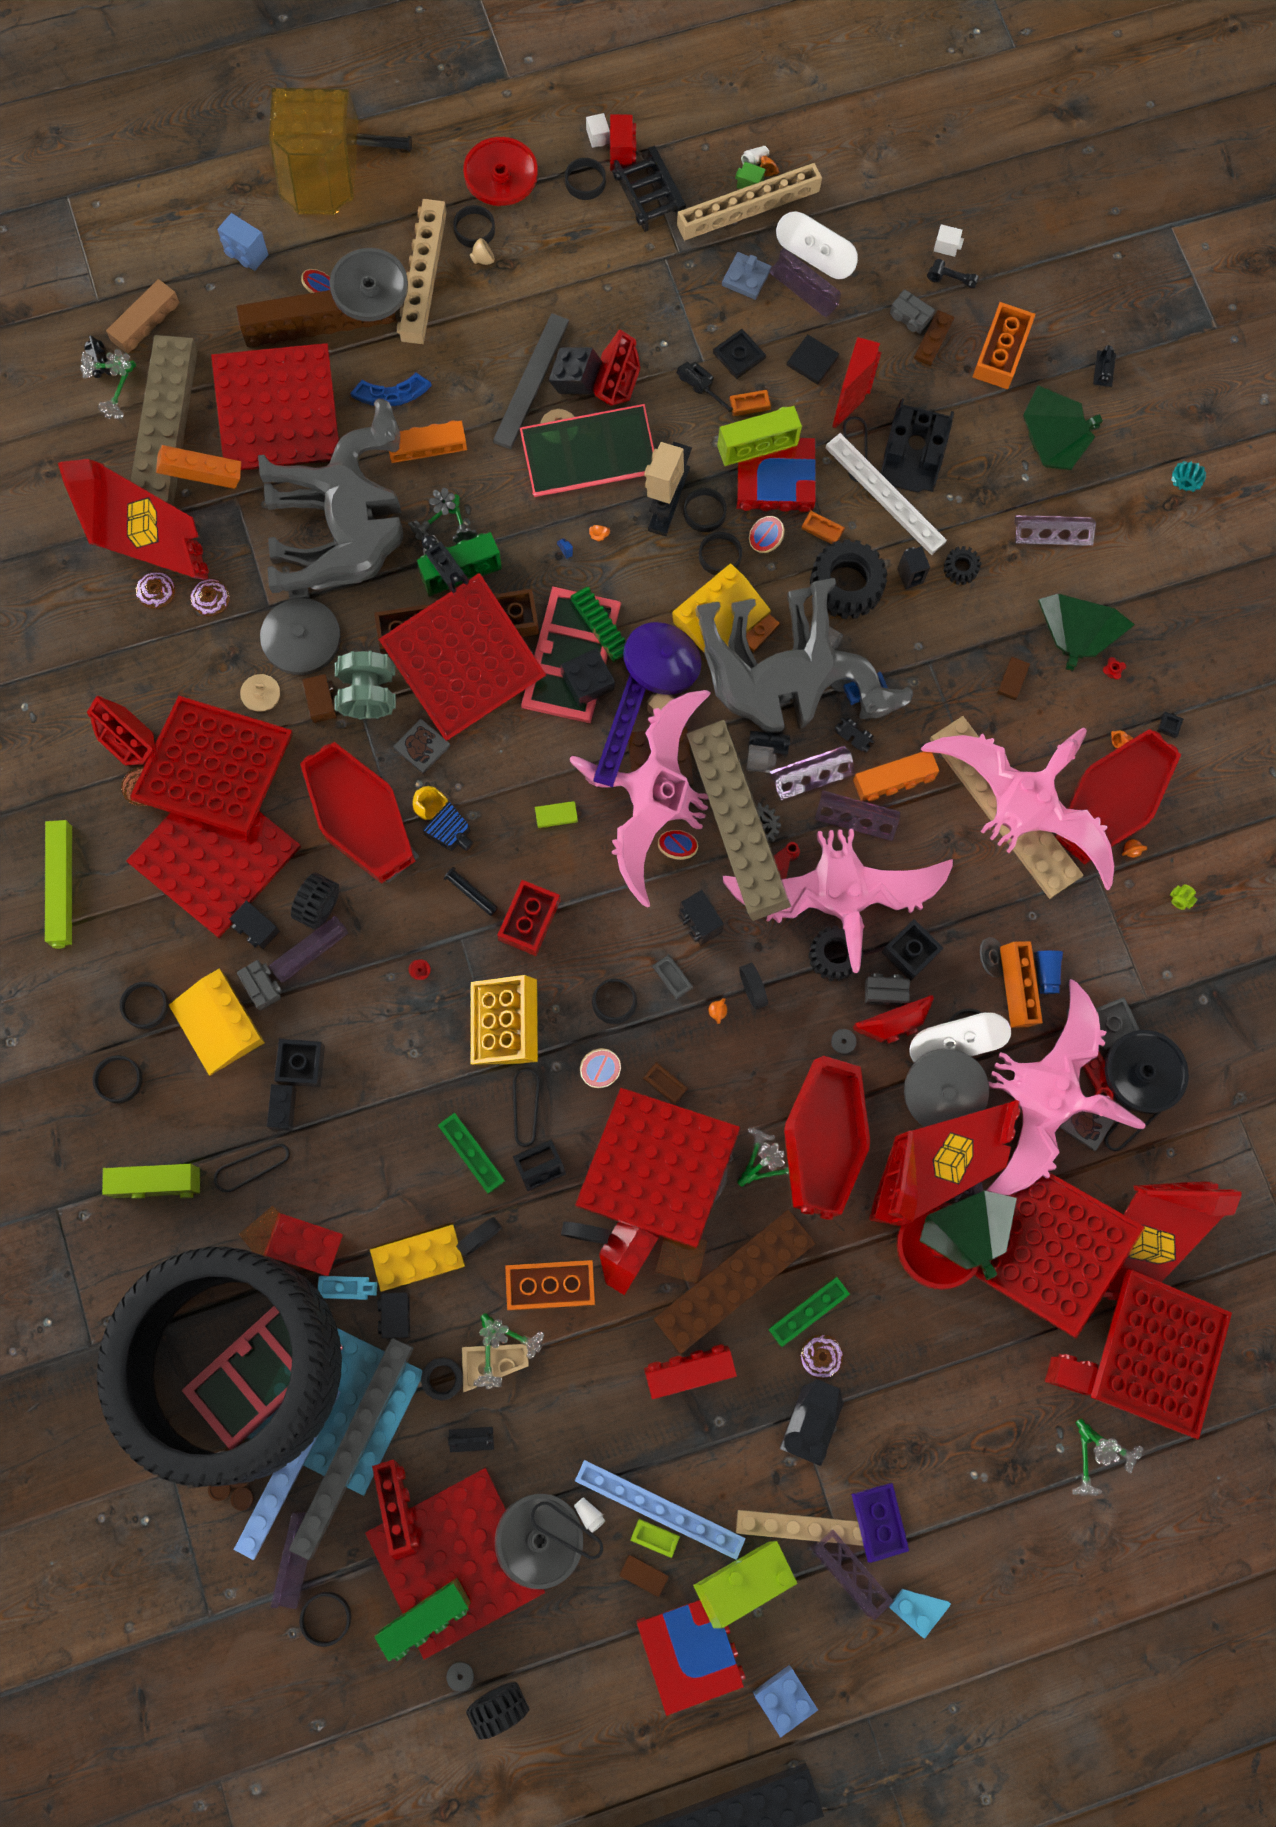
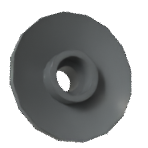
M988 937L980 945V959L986 972L992 977L998 978L1003 975L1000 953L1002 945L995 938Z

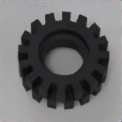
M962 546L961 550L959 547H956L955 550L952 549L945 560V567L943 569L944 572H947L945 576L947 578L951 577V582L956 580L957 585L962 582V585H966L967 581L971 583L980 570L981 562L979 561L981 558L980 556L976 557L977 552L974 551L972 553V548L970 547L968 550H965L966 546ZM958 560L966 561L969 564V570H958L955 562Z

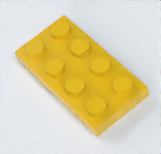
M454 1225L370 1249L380 1291L384 1292L465 1267L462 1254L456 1247L458 1239Z

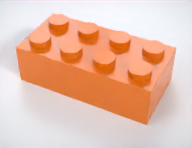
M1000 302L972 378L1008 390L1036 314Z
M593 1260L505 1265L508 1311L595 1305Z

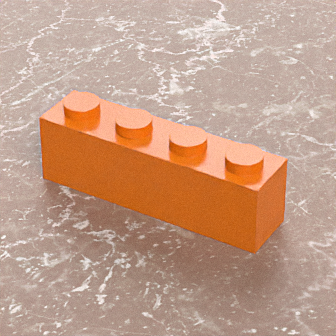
M453 420L444 424H431L421 428L413 427L409 430L400 431L399 450L396 452L389 451L391 463L467 450L462 420Z
M165 445L161 446L157 456L156 473L233 489L236 488L240 480L241 461Z
M923 751L857 773L854 776L853 782L861 802L866 800L872 802L881 795L886 794L890 796L897 793L899 789H911L917 783L923 781L924 783L932 782L936 779L939 768L933 753Z
M1031 941L1011 942L1001 946L1000 953L1011 1028H1026L1042 1024Z

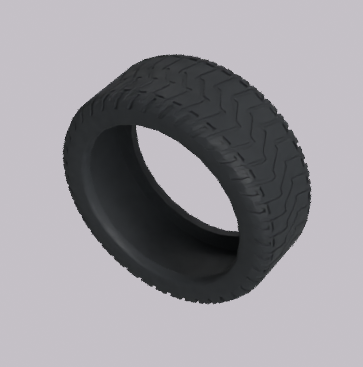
M223 1246L189 1250L157 1264L145 1275L141 1276L123 1296L109 1319L102 1337L97 1365L98 1396L101 1408L103 1409L102 1413L107 1424L110 1426L109 1430L114 1438L118 1440V1444L126 1454H129L130 1458L138 1465L143 1466V1469L153 1475H158L161 1479L170 1482L174 1481L175 1484L193 1485V1487H214L251 1482L254 1479L269 1476L272 1472L287 1466V1463L292 1462L301 1455V1452L314 1441V1438L317 1437L324 1427V1423L333 1409L332 1406L335 1403L341 1379L342 1354L340 1336L338 1335L335 1319L320 1292L306 1277L289 1265L279 1260L239 1248ZM231 1282L248 1283L266 1295L282 1316L289 1332L292 1349L291 1378L282 1404L271 1421L259 1433L232 1450L214 1453L196 1447L184 1439L164 1417L155 1393L153 1378L155 1353L163 1331L175 1313L192 1297L214 1286Z

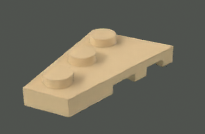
M528 1344L490 1346L489 1374H486L485 1346L462 1347L463 1392L528 1367Z

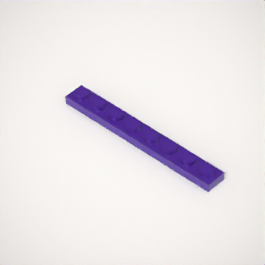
M631 674L626 683L593 782L610 787L614 786L646 688L641 686Z

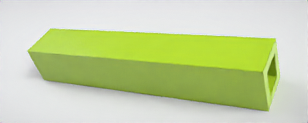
M67 820L45 821V942L52 946V948L58 949L65 948V945H72V825Z

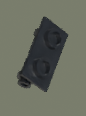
M90 335V341L85 343L84 349L87 359L91 361L89 362L91 374L95 378L102 377L103 373L111 376L110 368L94 367V364L110 363L106 357V348L103 342Z
M1111 345L1105 346L1103 351L1097 350L1093 379L1094 385L1112 387L1116 353H1114Z
M848 717L847 720L841 718L844 723L837 724L835 727L836 733L847 741L853 735L855 738L851 744L861 752L867 753L871 748L868 744L870 742L875 743L872 740L874 736L865 729L863 731L859 730L856 727L858 724Z
M750 731L748 750L788 755L790 735Z
M493 1427L449 1429L448 1445L450 1446V1452L494 1450Z

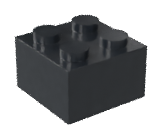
M592 347L560 348L548 381L558 394H591L602 360Z
M597 648L561 664V675L578 707L614 691L615 681Z
M703 890L698 891L680 903V914L678 917L683 925H688L691 930L689 934L694 942L698 941L701 946L722 933L724 923Z
M913 919L883 949L882 953L912 981L943 950V947Z
M279 1039L274 1081L279 1085L321 1087L325 1045L320 1041Z

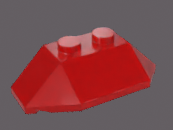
M620 329L602 353V364L593 387L595 396L610 406L630 401L641 369L636 349V339Z
M96 696L87 711L88 716L91 718L96 739L122 764H146L148 757L155 750L153 732L126 707L101 696Z
M930 995L857 1022L853 1029L880 1043L887 1041L888 1044L898 1041L901 1035L912 1036L918 1033V1029L924 1024L934 997Z
M618 1222L609 1236L608 1244H604L599 1253L606 1284L625 1295L660 1236Z

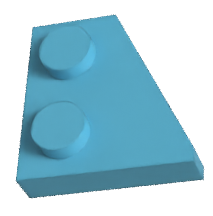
M901 1589L888 1607L925 1639L950 1607L951 1603L946 1600Z

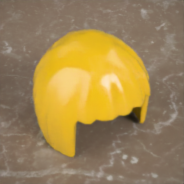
M425 786L415 792L412 801L413 810L421 819L432 820L447 804L448 799L438 789Z

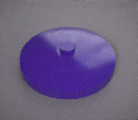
M660 622L643 624L630 634L625 643L623 656L627 670L641 686L652 692L664 695L679 694L689 689L700 674L701 656L696 644L685 632L675 626Z

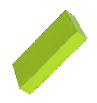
M575 801L535 807L538 828L578 822Z
M639 1518L630 1541L672 1558L680 1536Z

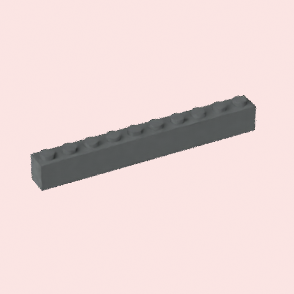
M391 1338L289 1551L307 1560L314 1557L414 1347L398 1339Z

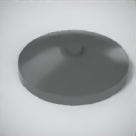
M363 248L348 253L337 262L330 276V290L336 306L344 314L361 321H376L392 315L402 306L408 293V279L402 263L395 256L381 249Z
M297 598L285 601L270 611L262 624L260 640L267 659L276 668L293 675H307L323 669L334 659L340 647L341 631L336 617L328 607L312 599Z
M937 1049L926 1053L912 1065L904 1084V1098L911 1115L922 1126L926 1127L985 1110L989 1099V1083L983 1068L968 1054L955 1049Z
M548 1494L528 1495L515 1501L503 1513L495 1533V1552L502 1570L512 1581L526 1588L546 1589L560 1584L572 1574L581 1558V1554L538 1531L533 1526L531 1513L536 1504L540 1502L552 1503L580 1524L577 1515L566 1502ZM542 1505L537 1508L534 1520L540 1528L577 1549L583 1550V1532L579 1527L548 1505Z

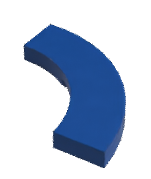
M415 372L409 379L394 387L384 388V386L373 385L361 380L350 394L351 397L365 404L374 406L375 400L380 398L388 401L391 406H397L421 396L431 387V382Z

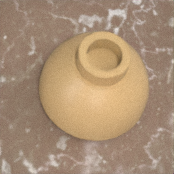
M478 239L473 246L472 253H470L472 261L475 264L480 263L483 265L494 263L495 258L491 248L484 239Z

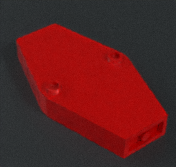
M1148 729L1090 765L1081 776L1067 809L1088 810L1094 819L1099 817L1100 825L1107 826L1104 832L1112 848L1143 829L1154 818L1181 754L1174 745L1164 741L1158 732ZM1055 834V838L1061 846L1084 865L1092 861L1074 842Z
M335 742L324 745L319 752L307 756L300 763L319 829L331 845L381 884L416 862L395 794L386 781Z
M822 1056L813 1061L785 1123L784 1133L793 1208L801 1209V1213L809 1215L816 1213L820 1215V1218L832 1220L833 1217L842 1215L870 1147L861 1067L827 1056Z

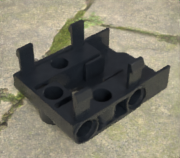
M902 398L895 411L880 473L894 487L917 493L922 490L933 492L943 462L955 413L951 411L950 416L904 405V399ZM912 436H920L924 439L925 446L922 449L915 450L910 447L909 439Z

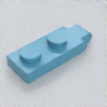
M319 1276L318 1291L323 1298L368 1300V1295L377 1296L378 1282H369L368 1277Z

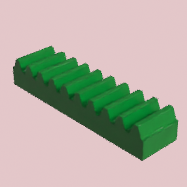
M585 587L571 595L570 600L611 660L615 662L622 658L626 643L625 638L621 636V632L617 630L616 625H613L612 619L608 617L603 606H600L599 600L595 598L590 587Z
M453 1113L438 1124V1127L487 1194L505 1182L456 1113Z
M835 1277L771 1326L768 1331L780 1347H783L848 1297L850 1293L838 1277Z

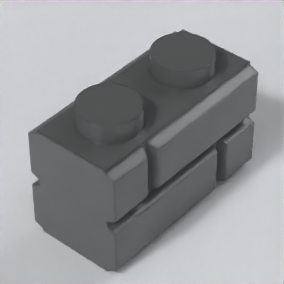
M904 289L893 302L890 314L894 320L906 324L910 331H916L921 334L932 321L935 309Z
M256 960L247 967L237 971V975L256 1008L261 1011L281 999L279 992L282 990L276 980L271 981L269 975L272 973L267 964L264 963L262 965L259 960Z
M879 973L871 974V977L868 976L865 980V1004L891 1006L909 1004L910 980L904 978V975L899 974L891 975V978L883 977V974Z

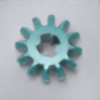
M1192 461L1177 463L1172 473L1171 480L1173 485L1178 486L1179 490L1184 489L1186 492L1188 490L1194 492L1196 489H1201L1206 479L1205 467L1199 466V463L1195 464Z

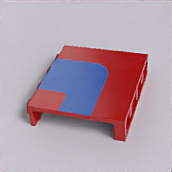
M799 438L797 446L738 462L736 509L745 511L751 509H761L762 511L780 510L783 512L790 510L808 512L814 510L815 438Z
M700 1600L648 1619L643 1617L636 1620L666 1716L744 1687L742 1680L746 1679L742 1665L737 1666L734 1657H737L738 1653L734 1642L729 1643L727 1634L731 1633L729 1626L713 1628Z

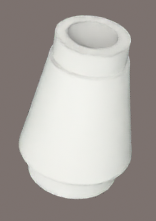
M766 146L746 150L741 157L743 165L745 162L757 166L761 163L762 156H769V150Z
M584 1497L574 1505L586 1530L589 1529L593 1533L605 1522L603 1514Z

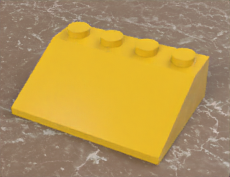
M730 563L677 607L672 614L673 623L685 632L704 652V639L695 611L698 605L720 602L721 607L715 615L714 621L721 639L727 646L734 619L731 611L732 603L755 599L756 605L748 615L746 633L768 616L771 610L745 576Z
M220 969L200 979L169 1004L209 1076L265 1043L226 975Z
M521 975L471 982V1064L538 1062L537 979Z

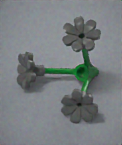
M442 488L441 493L438 490H434L433 495L435 498H430L429 500L431 505H435L433 510L437 513L422 524L417 520L408 523L411 531L416 533L415 538L422 541L426 535H429L426 530L431 527L435 520L441 515L455 513L459 523L457 534L453 536L455 545L462 540L468 541L478 535L476 530L466 528V525L463 524L459 509L460 497L457 494H448L447 488Z

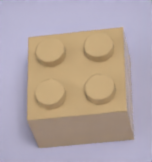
M660 442L658 449H654L652 463L647 465L644 476L647 478L645 483L647 497L670 504L684 472L683 448Z

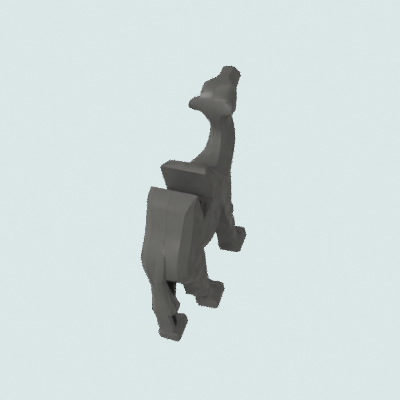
M380 398L375 400L374 406L376 409L371 427L357 429L344 435L337 443L330 464L327 467L280 466L269 462L265 455L258 456L259 472L264 483L265 504L268 510L291 507L325 510L326 521L334 538L333 542L320 547L299 549L285 546L278 542L275 537H269V554L273 564H279L283 561L305 568L297 572L284 574L275 567L268 566L269 588L272 593L300 588L324 589L338 585L361 583L364 580L373 578L382 568L386 557L402 543L403 528L398 517L376 520L374 517L402 513L396 493L367 479L359 467L360 455L365 451L386 450L396 452L399 450L400 430L388 401ZM265 482H289L311 489L279 492L271 483Z
M835 578L815 581L808 588L788 592L787 598L792 618L793 649L770 656L757 664L746 639L748 615L756 605L755 599L731 604L734 619L728 646L721 639L714 621L715 615L721 607L720 602L698 605L695 609L704 639V652L711 671L716 697L729 711L750 719L767 733L775 734L783 730L785 725L780 705L790 703V699L793 700L799 729L807 726L814 717L823 691L841 680H852L858 686L861 703L860 719L880 718L908 705L912 700L913 690L909 687L903 690L881 687L875 668L866 658L832 648L828 637L827 594L837 584ZM813 595V615L809 633V623L805 617L803 603Z

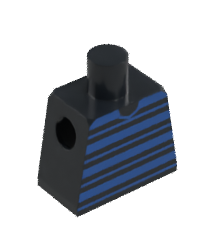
M449 801L422 829L427 838L449 851H453L458 845L465 851H468L474 843L467 837L471 831L470 826Z

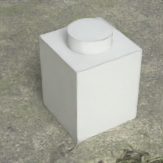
M604 113L586 117V130L592 148L610 144V130Z
M941 224L934 252L955 257L957 249L961 250L964 238H961L962 230Z

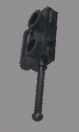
M687 361L678 367L676 373L679 375L680 380L689 383L698 394L706 392L711 395L728 412H732L733 408L711 391L710 388L714 377L697 362L690 364Z

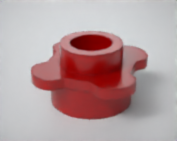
M1110 657L1107 666L1103 668V672L1108 677L1118 680L1121 678L1122 671L1126 669V664L1116 661L1114 657Z

